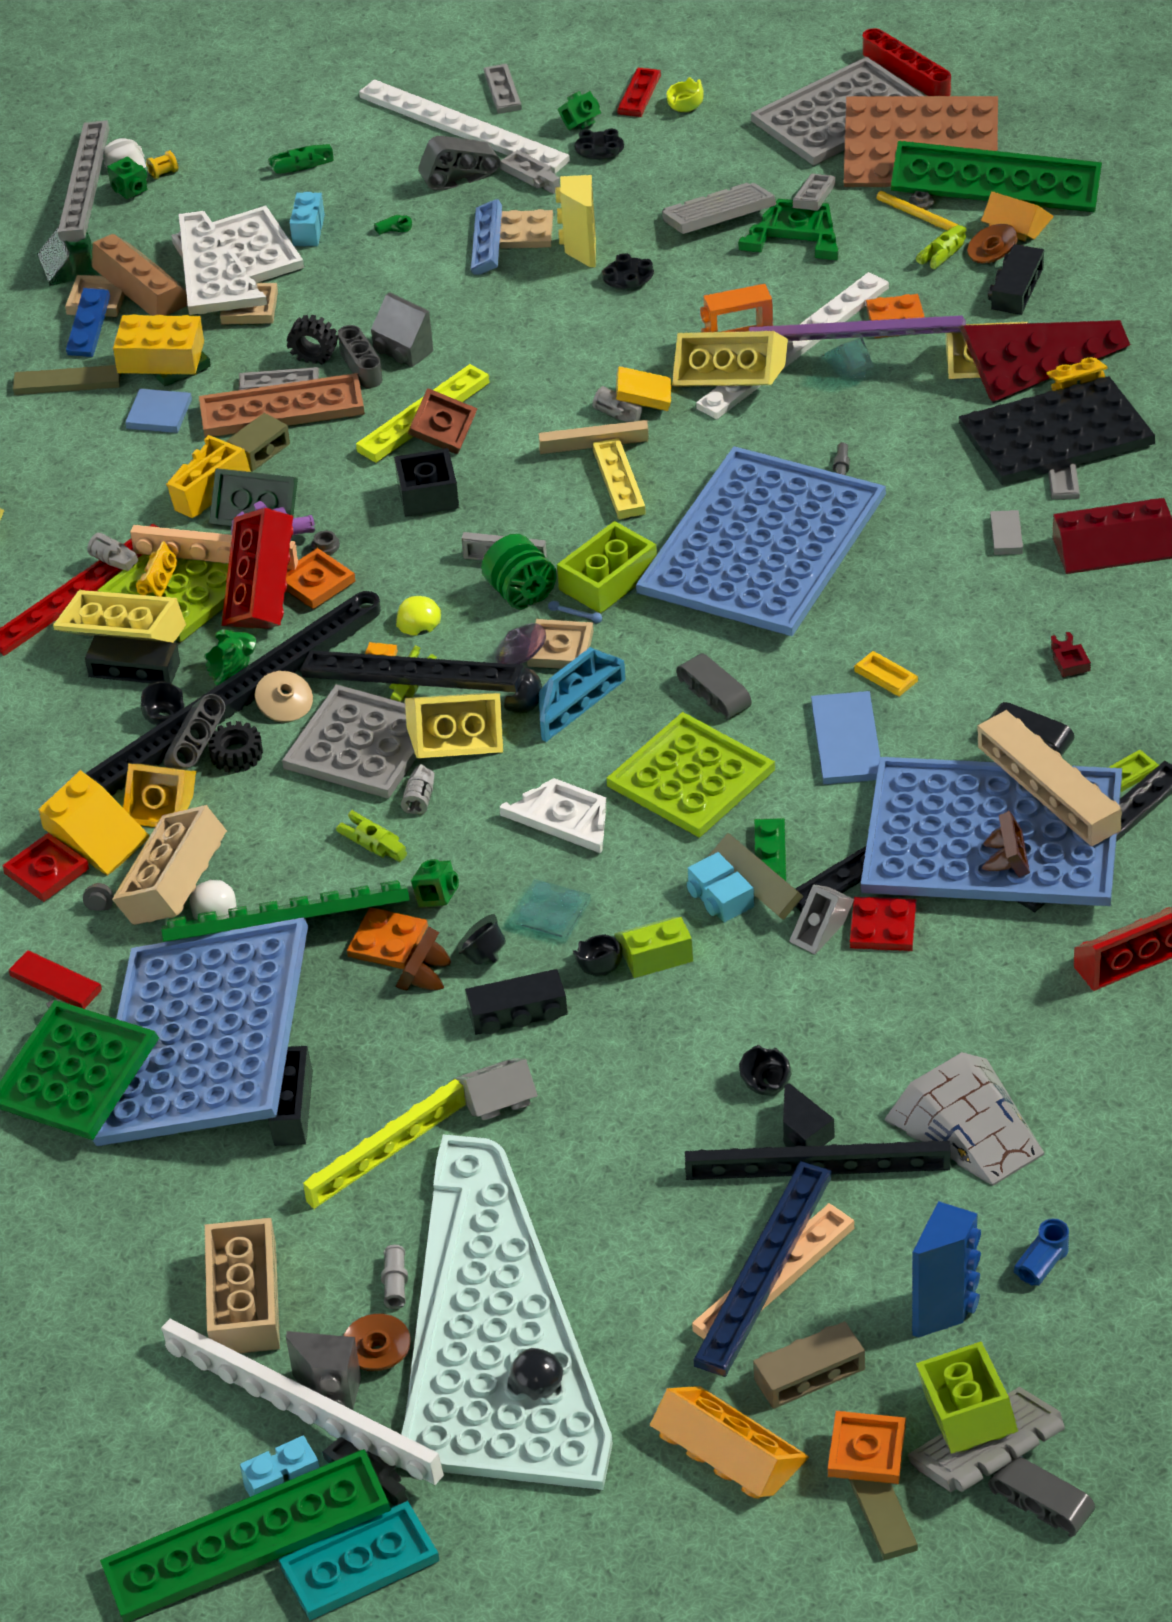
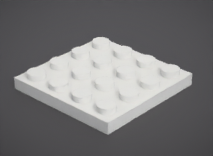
M267 206L212 222L216 227L217 233L225 239L227 247L233 250L246 268L248 276L254 279L256 283L304 268L303 259ZM181 232L171 235L172 243L183 259Z

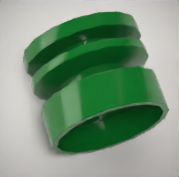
M509 534L500 538L490 546L481 564L482 575L487 582L499 592L511 607L518 610H523L528 605H533V602L537 603L547 598L554 588L557 579L554 565L526 536L521 534Z

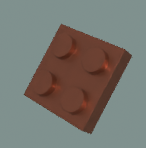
M427 388L409 428L408 435L442 449L448 448L450 452L459 454L477 408Z

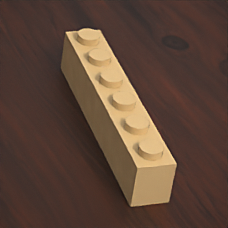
M1005 710L978 725V748L1091 847L1121 831L1122 811L1118 803L1109 799L1096 784L1088 781L1076 767H1072L1066 762L1059 752L1052 750L1043 742L1039 735L1031 732L1020 719L1015 718Z

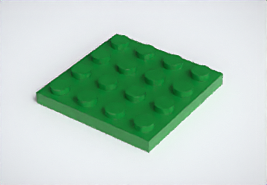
M54 1000L0 1081V1110L94 1140L159 1040V1037L154 1030Z

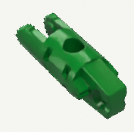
M330 144L310 145L274 154L268 158V162L275 173L281 174L314 168L334 161V156Z

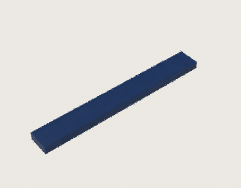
M800 1161L693 1359L694 1367L723 1377L727 1376L829 1184L831 1170Z

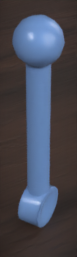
M551 601L548 604V608L552 611L559 610L588 618L594 623L602 621V615L598 612L591 614L559 605L557 601Z

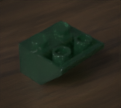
M58 227L37 253L49 286L74 281L77 275H99L92 268L93 244L88 232H86L85 239H81L78 242L59 241Z

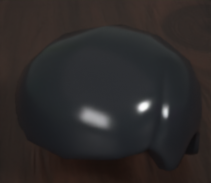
M525 668L526 673L517 693L506 696L504 701V708L506 710L527 713L538 705L539 691L542 689V684L539 676L533 670Z
M167 682L149 684L141 694L140 707L145 720L157 726L183 709L185 704L182 690ZM159 713H167L169 715L162 716Z
M602 934L592 936L585 942L579 941L578 951L574 950L573 954L577 964L584 973L593 976H606L619 965L623 948L615 937Z
M760 1045L754 1046L743 1054L739 1063L741 1078L750 1090L760 1095H775L777 1092H781L784 1086L788 1084L792 1075L790 1061L777 1048L766 1049Z
M529 1348L521 1351L512 1362L508 1383L515 1395L523 1393L532 1400H537L538 1398L551 1396L561 1386L564 1370L556 1355L544 1349Z

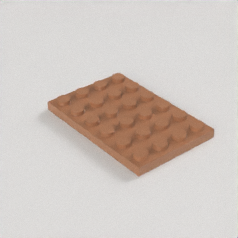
M846 96L844 187H891L898 141L997 151L998 96Z

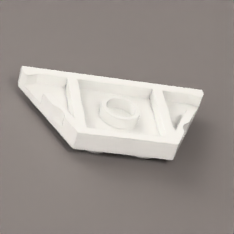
M553 778L543 783L539 788L523 793L522 800L512 805L505 802L500 806V815L598 853H601L603 850L606 797Z

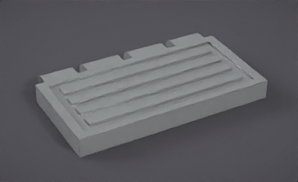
M744 183L731 187L730 190L724 189L708 194L706 198L702 196L686 201L683 205L679 203L663 208L662 217L664 222L680 233L685 234L775 206V195L756 183Z
M1018 1387L1008 1393L1018 1432L1009 1434L1002 1439L991 1440L976 1445L969 1450L953 1454L950 1453L943 1435L940 1434L909 1453L908 1457L910 1463L918 1471L948 1491L952 1492L957 1489L963 1492L983 1480L982 1473L986 1476L993 1474L1011 1463V1457L1017 1459L1040 1444L1039 1439L1045 1442L1063 1431L1065 1426L1061 1412L1023 1388Z

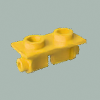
M1090 357L1082 359L1077 364L1060 365L1056 370L1047 372V375L1055 380V383L1051 384L1052 391L1077 384L1078 380L1082 384L1105 377L1103 370L1108 369V367L1097 358Z
M165 541L161 543L158 550L150 554L149 561L144 570L146 573L142 574L140 580L136 583L137 592L140 595L154 592L156 596L162 597L177 566L178 561Z

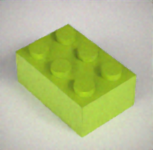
M613 521L557 564L559 590L601 614L636 587L637 582L657 555L656 544L620 523Z
M982 1341L916 1363L925 1397L951 1454L966 1451L976 1445L1002 1439L1009 1434L1018 1432L1009 1396Z

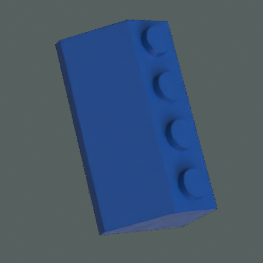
M938 1201L912 1252V1336L919 1338L964 1322L968 1312L975 1313L980 1299V1294L976 1293L980 1273L976 1272V1268L981 1256V1252L977 1250L981 1237V1229L977 1228V1213Z

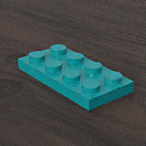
M406 1501L391 1508L389 1512L279 1559V1564L310 1621L440 1560L437 1549L410 1503Z

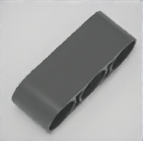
M346 325L338 330L340 354L353 374L358 373L359 384L362 387L374 388L379 386L383 380L381 363L373 347L358 326Z
M704 653L693 657L676 668L679 681L681 683L684 681L690 686L688 689L699 698L703 697L708 701L706 704L715 712H721L726 717L724 718L725 720L749 708L752 704L747 689Z
M216 694L205 695L192 706L165 754L164 764L167 768L188 770L198 761L224 714L225 703L220 696ZM204 704L211 708L212 716L205 712ZM190 728L198 732L199 740L192 737ZM177 752L184 755L186 759L185 764L178 760Z
M1011 1457V1463L996 1471L988 1482L993 1494L1000 1493L1009 1498L1007 1500L1009 1503L1025 1512L1027 1510L1039 1515L1037 1518L1056 1529L1060 1527L1069 1532L1068 1536L1070 1537L1077 1534L1095 1510V1503L1088 1494L1022 1457L1017 1459Z

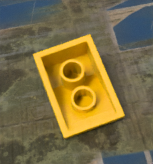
M81 770L38 809L44 830L88 860L89 864L107 876L123 864L149 839V834L100 784Z

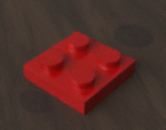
M50 833L45 834L2 865L5 875L43 902L89 870L88 860Z
M854 897L850 948L913 951L916 899Z

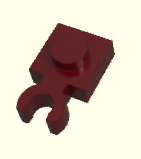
M1066 632L1065 641L1057 640L1055 635L1051 636L1053 660L1062 677L1091 671V662L1081 644L1073 645V635L1070 632Z

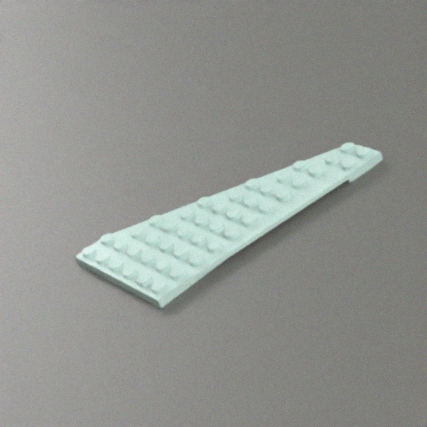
M443 1134L436 1160L433 1184L434 1193L405 1421L401 1435L437 1452L442 1470L445 1473L603 1490L613 1445L612 1434L507 1155L498 1143L490 1139ZM529 1348H540L557 1356L564 1371L561 1386L551 1396L532 1400L526 1394L520 1393L515 1395L508 1383L511 1364L521 1351Z

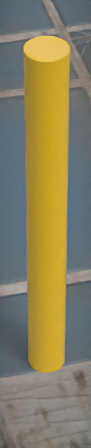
M879 191L877 194V200L948 231L958 225L884 191Z

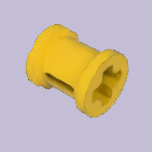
M170 150L166 151L163 156L146 159L148 172L154 179H158L161 174L178 171L176 157Z

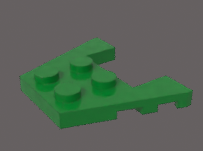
M778 198L776 205L771 206L762 215V221L758 225L754 224L749 229V234L746 237L742 236L738 241L739 250L760 253L767 237L817 241L815 258L838 260V246L836 245L829 203H823L817 211L793 208V200Z

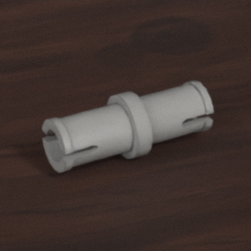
M395 1244L387 1246L384 1250V1269L381 1273V1281L384 1284V1305L389 1309H400L406 1303L405 1284L408 1281V1272L405 1269V1249Z

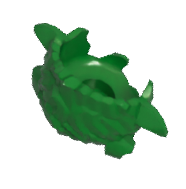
M226 629L215 633L216 639L219 640L218 645L212 647L204 655V658L208 661L205 666L216 686L248 666L250 655L256 648V638L253 635Z

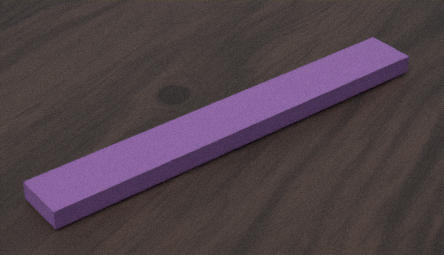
M961 315L749 327V331H775L787 338L788 341L961 332L960 327L966 325V320Z

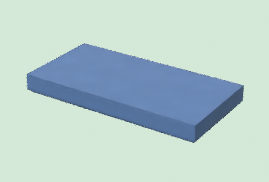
M870 691L811 696L823 785L876 780L880 752Z

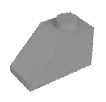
M813 885L789 942L816 954L844 924L854 899L830 887Z

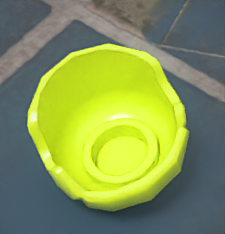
M689 77L685 82H677L671 85L666 93L667 102L673 110L678 112H691L697 109L704 97L700 79L695 82Z
M426 596L409 597L399 606L396 626L401 632L417 636L422 630L431 632L441 621V610L434 600Z

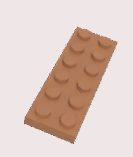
M358 373L199 396L205 438L207 435L214 437L237 433L263 413L288 426L365 414Z

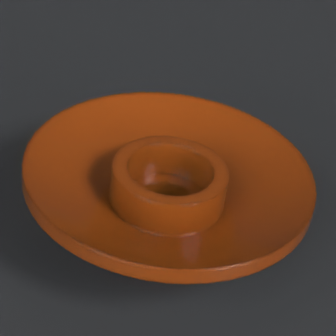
M995 224L979 231L969 242L968 255L977 263L997 261L1003 258L1005 254H1008L1013 245L1017 243V233L1008 224Z
M388 1314L363 1316L354 1321L343 1335L355 1337L359 1367L367 1371H380L395 1366L406 1356L410 1348L408 1328L401 1320ZM375 1346H382L379 1349H372Z

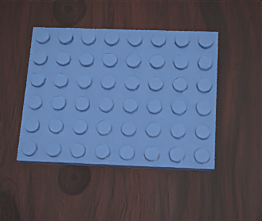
M733 446L637 582V593L793 636L885 497L886 486Z
M880 757L861 879V893L1111 906L1117 833L1091 847L995 762ZM1072 766L1076 767L1088 781L1096 784L1109 799L1116 801L1120 805L1122 768ZM1008 811L1012 813L1022 829L1030 873L1021 877L1017 876L1013 868L1005 871H987L982 869L985 862L1002 849L984 846L983 843L991 832L1000 827L999 815Z
M304 917L131 948L117 1019L154 1030L159 1040L94 1138L93 1142L96 1146L276 1117L308 930Z

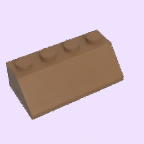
M115 234L93 242L92 268L115 287L121 289L126 296L151 316H166L188 305L186 288L133 245Z

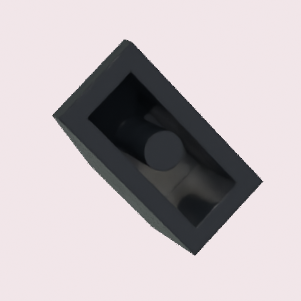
M790 1083L785 1085L783 1108V1142L785 1146H824L834 1139V1118Z

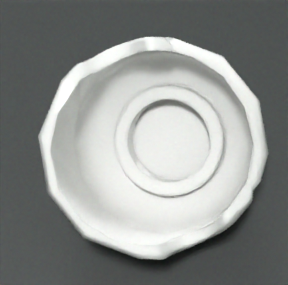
M205 881L197 885L190 894V907L192 915L196 920L199 913L216 911L217 916L229 914V908L236 907L234 891L224 881Z

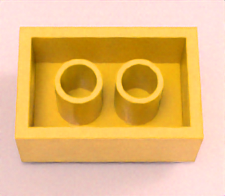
M122 315L113 346L117 373L196 374L204 344L201 317L189 315Z

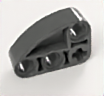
M435 136L427 143L418 171L430 189L444 191L457 187L458 185L455 181L466 178L471 183L488 177L499 168L500 158L487 142Z

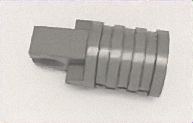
M600 387L593 398L592 405L594 409L600 410L616 419L634 422L639 421L641 418L642 406L617 400L616 392L607 387Z
M96 533L88 543V554L110 566L129 571L138 562L136 553L121 542L103 533Z
M422 764L414 769L406 784L401 801V808L406 813L424 814L429 805L433 791L434 772Z

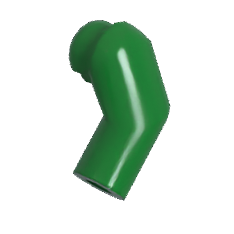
M394 215L374 223V229L379 235L388 231L408 232L412 228V219L407 215Z

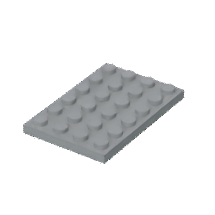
M865 57L752 112L751 122L814 166L845 150L846 96L924 95L868 57Z

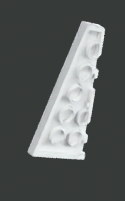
M205 211L179 214L189 315L267 305L265 294L259 291L257 283L248 276L244 265L233 250L227 247L225 239L217 233L215 225Z

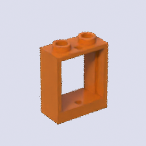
M766 284L703 296L704 307H700L702 322L705 323V328H701V332H718L717 315L756 308V325L722 332L749 331V327L773 326L772 297Z

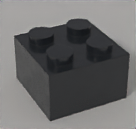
M448 448L394 457L397 484L405 517L459 508L457 482Z

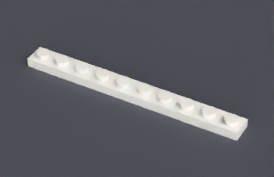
M374 79L359 91L360 98L459 137L487 142L493 150L510 155L519 150L552 167L553 173H557L570 162V155L387 85L381 81Z
M868 272L801 324L845 322L866 306V300L876 299L889 289V282ZM820 340L788 341L784 368ZM761 385L717 386L696 402V408L718 419Z
M169 1319L161 1327L166 1342L165 1346L175 1357L183 1356L189 1359L199 1369L209 1370L219 1375L225 1382L229 1384L235 1383L245 1388L252 1396H260L272 1402L278 1409L282 1411L288 1410L298 1415L307 1424L314 1423L322 1427L335 1438H344L353 1443L357 1449H365L366 1452L369 1451L379 1456L386 1464L390 1466L396 1465L408 1471L411 1476L418 1480L424 1479L436 1485L444 1476L437 1452L172 1319Z

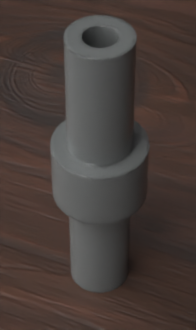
M841 442L837 445V456L833 459V470L835 473L846 475L850 466L848 445Z

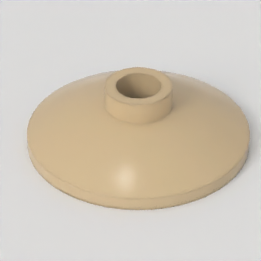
M276 671L267 674L259 681L255 690V701L259 710L266 717L276 722L286 723L300 719L308 713L312 706L313 694L309 684L299 675L288 671ZM281 690L288 691L289 694H284Z

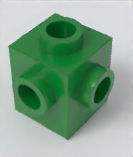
M580 91L567 97L568 102L557 109L568 130H572L580 125L582 129L596 123L594 118L601 114L599 102L593 97L591 91L583 95Z
M127 156L107 166L110 187L128 200L148 190L146 182L148 176L145 168L142 165H138L130 157Z
M430 859L421 864L411 880L418 907L443 906L449 903L459 886L458 874L453 870L451 860L439 861L437 859Z

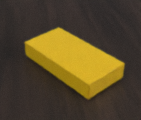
M874 651L854 666V672L898 697L918 682L917 675Z

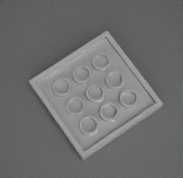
M336 684L283 758V769L389 799L416 760L406 726L405 703Z

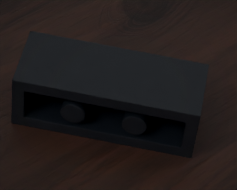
M1014 244L1010 253L1005 254L1003 268L998 269L995 284H991L988 291V300H991V310L1023 314L1044 269V249Z
M94 635L85 656L88 677L149 684L156 682L172 684L180 665V657L177 643Z
M557 969L465 989L467 1009L475 1035L483 1033L494 1034L501 1029L514 1026L521 1028L533 1022L542 1020L554 1021L561 1016L568 1015L566 994Z
M290 1046L287 1049L277 1115L274 1118H268L274 1146L306 1145L313 1077V1069L307 1046Z

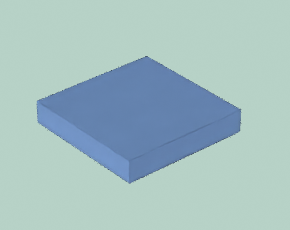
M139 389L125 422L126 429L178 433L192 400L191 393Z

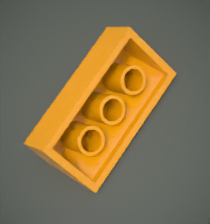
M701 1386L667 1388L650 1423L651 1427L660 1432L659 1437L673 1445L679 1444L687 1450L686 1454L690 1458L701 1463H708L714 1467L713 1471L716 1475L725 1480H734L742 1486L741 1490L745 1494L756 1499L773 1496L809 1458L808 1455Z

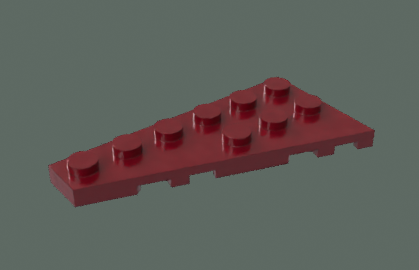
M1121 320L964 325L960 327L985 390L992 402L1050 379L1051 377L1047 375V372L1056 370L1060 365L1077 364L1082 359L1090 357L1099 359L1131 345Z

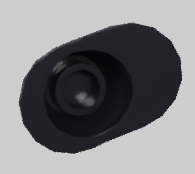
M491 914L475 923L459 941L457 946L458 953H462L476 965H480L489 959L496 963L499 960L498 952L506 943V939L498 926L497 916Z

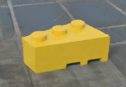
M207 435L202 449H196L192 453L193 459L188 465L183 464L167 483L174 510L194 518L211 506L216 468L251 472L243 448Z

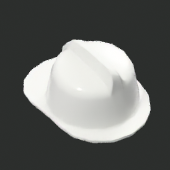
M126 138L116 139L104 148L103 160L105 161L106 168L108 165L127 156L138 165L146 167L142 148L133 140Z

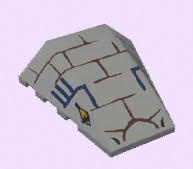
M963 1052L910 1082L885 1118L887 1123L892 1126L896 1125L917 1141H950V1158L956 1161L957 1165L992 1186L1044 1155V1151L986 1058Z

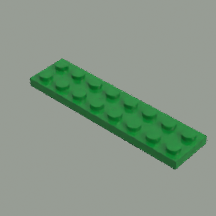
M898 141L891 180V191L909 193L920 191L928 192L929 195L983 201L989 200L992 191L1040 207L1095 212L1102 162Z
M398 880L380 883L381 889L370 890L368 885L350 888L351 894L339 895L338 890L320 893V899L308 901V896L289 898L290 904L278 906L277 901L259 903V909L247 911V906L229 908V914L217 916L216 911L199 913L197 920L186 921L185 916L167 919V925H162L163 942L303 917L307 918L410 900L408 888L405 884L400 885Z
M365 1449L103 1558L100 1562L123 1622H129L389 1512L391 1508Z

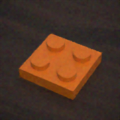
M918 294L866 300L870 321L925 318ZM878 336V337H874V338H883V337H892V336Z
M317 548L298 560L296 570L287 569L286 591L314 609L356 581L355 573Z
M370 907L347 949V955L351 958L405 969L428 927L427 920Z
M836 1411L827 1468L828 1477L899 1484L906 1418Z

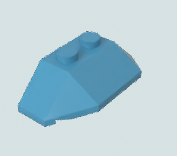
M589 647L549 678L539 691L542 740L545 742L550 740L626 680L624 660Z

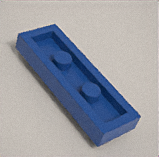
M83 288L66 348L67 355L93 357L110 299L109 290Z

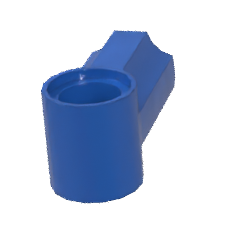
M1048 1219L1040 1224L1038 1236L1014 1266V1273L1022 1281L1032 1286H1039L1058 1260L1067 1256L1069 1252V1228L1067 1224L1059 1219Z

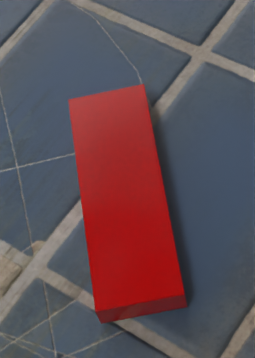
M637 67L617 109L618 115L642 117L661 77V70Z
M29 950L9 969L11 977L70 1005L83 1009L102 991L100 983Z

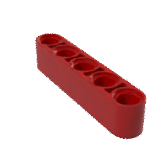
M870 28L863 32L864 57H868L927 96L951 95V73L880 29Z

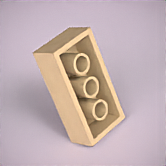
M207 805L163 815L112 900L134 925L176 917L182 912L183 905L188 896L195 890L196 883L201 874L208 868V862L214 852L220 847L221 840L227 830Z
M263 1218L206 1224L205 1265L208 1338L238 1353L280 1349L276 1241L272 1219Z

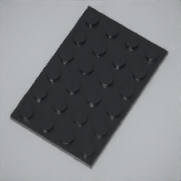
M1110 376L959 416L960 426L1001 485L1049 473L1052 469L1056 471L1068 468L1071 464L1079 465L1155 444V434Z

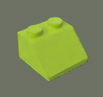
M671 917L614 933L615 938L622 945V954L634 978L693 962L692 937L682 917Z

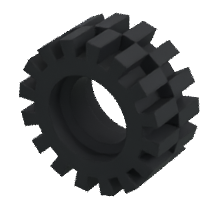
M303 315L302 319L299 317L294 322L286 339L288 342L287 348H292L290 351L292 356L297 354L296 359L300 361L303 358L305 363L312 361L313 364H317L319 361L322 365L325 361H328L338 340V335H335L336 329H330L332 326L330 322L323 323L324 318L322 317L316 320V315H311L310 319L308 315ZM305 336L316 339L320 344L308 341Z
M236 721V725H231V722H227V727L224 728L220 725L217 727L218 732L214 730L208 741L211 762L213 765L216 764L217 769L221 770L224 767L225 772L230 773V770L234 769V772L238 773L240 772L239 768H244L245 771L249 770V764L254 767L257 765V760H261V753H263L261 736L255 726L251 728V724L247 722L242 726L241 721ZM234 744L245 745L244 747L235 750L226 749L227 747Z

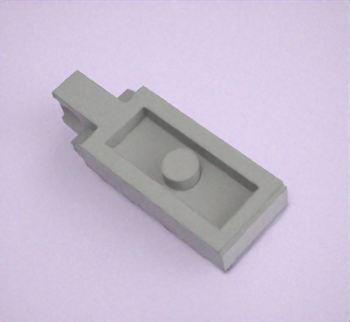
M519 150L500 160L499 167L501 170L534 187L536 186V188L543 187V189L555 194V188L560 187V178L552 172V167Z

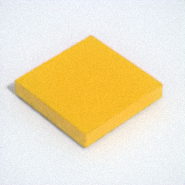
M619 366L616 374V399L669 411L671 404V378Z

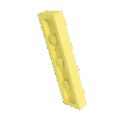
M620 438L593 442V452L618 519L646 514L644 501Z

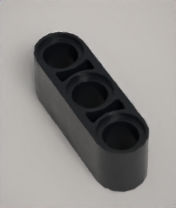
M1008 702L999 704L987 719L989 720L1007 710L1015 718L1020 719L1031 732L1039 735L1043 742L1052 750L1059 752L1061 756L1075 738L1072 729L1067 725Z

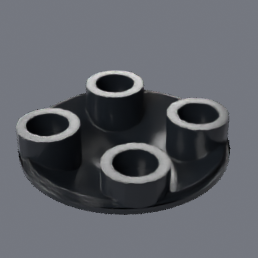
M613 128L606 129L604 132L582 130L579 132V139L575 142L574 148L579 155L585 158L606 159L622 152L624 141L619 137L618 130Z
M628 253L617 255L616 261L610 263L602 270L603 281L607 285L619 289L641 286L647 283L654 274L653 262L650 259L631 258V255Z

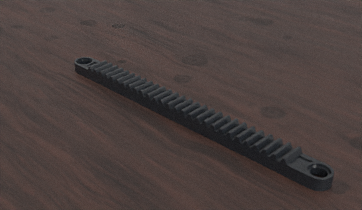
M362 591L355 594L85 774L100 784L111 796L115 795L117 790H122L126 787L128 763L158 766L162 763L186 716L198 700L208 694H216L223 699L225 711L219 721L221 724L225 721L226 717L230 718L234 715L235 711L239 712L243 709L244 705L248 706L251 704L252 700L255 699L257 684L264 676L276 671L295 673L297 670L300 671L310 650L330 651L331 647L335 648L340 641L344 642L349 635L353 636L358 629L375 619L381 612L379 596L372 591ZM366 603L373 604L371 607L368 608L359 607L360 605ZM204 704L205 712L212 716L211 708ZM190 728L192 737L198 739V732Z

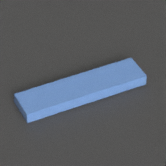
M498 199L476 207L471 271L474 275L483 274L498 267L502 204Z

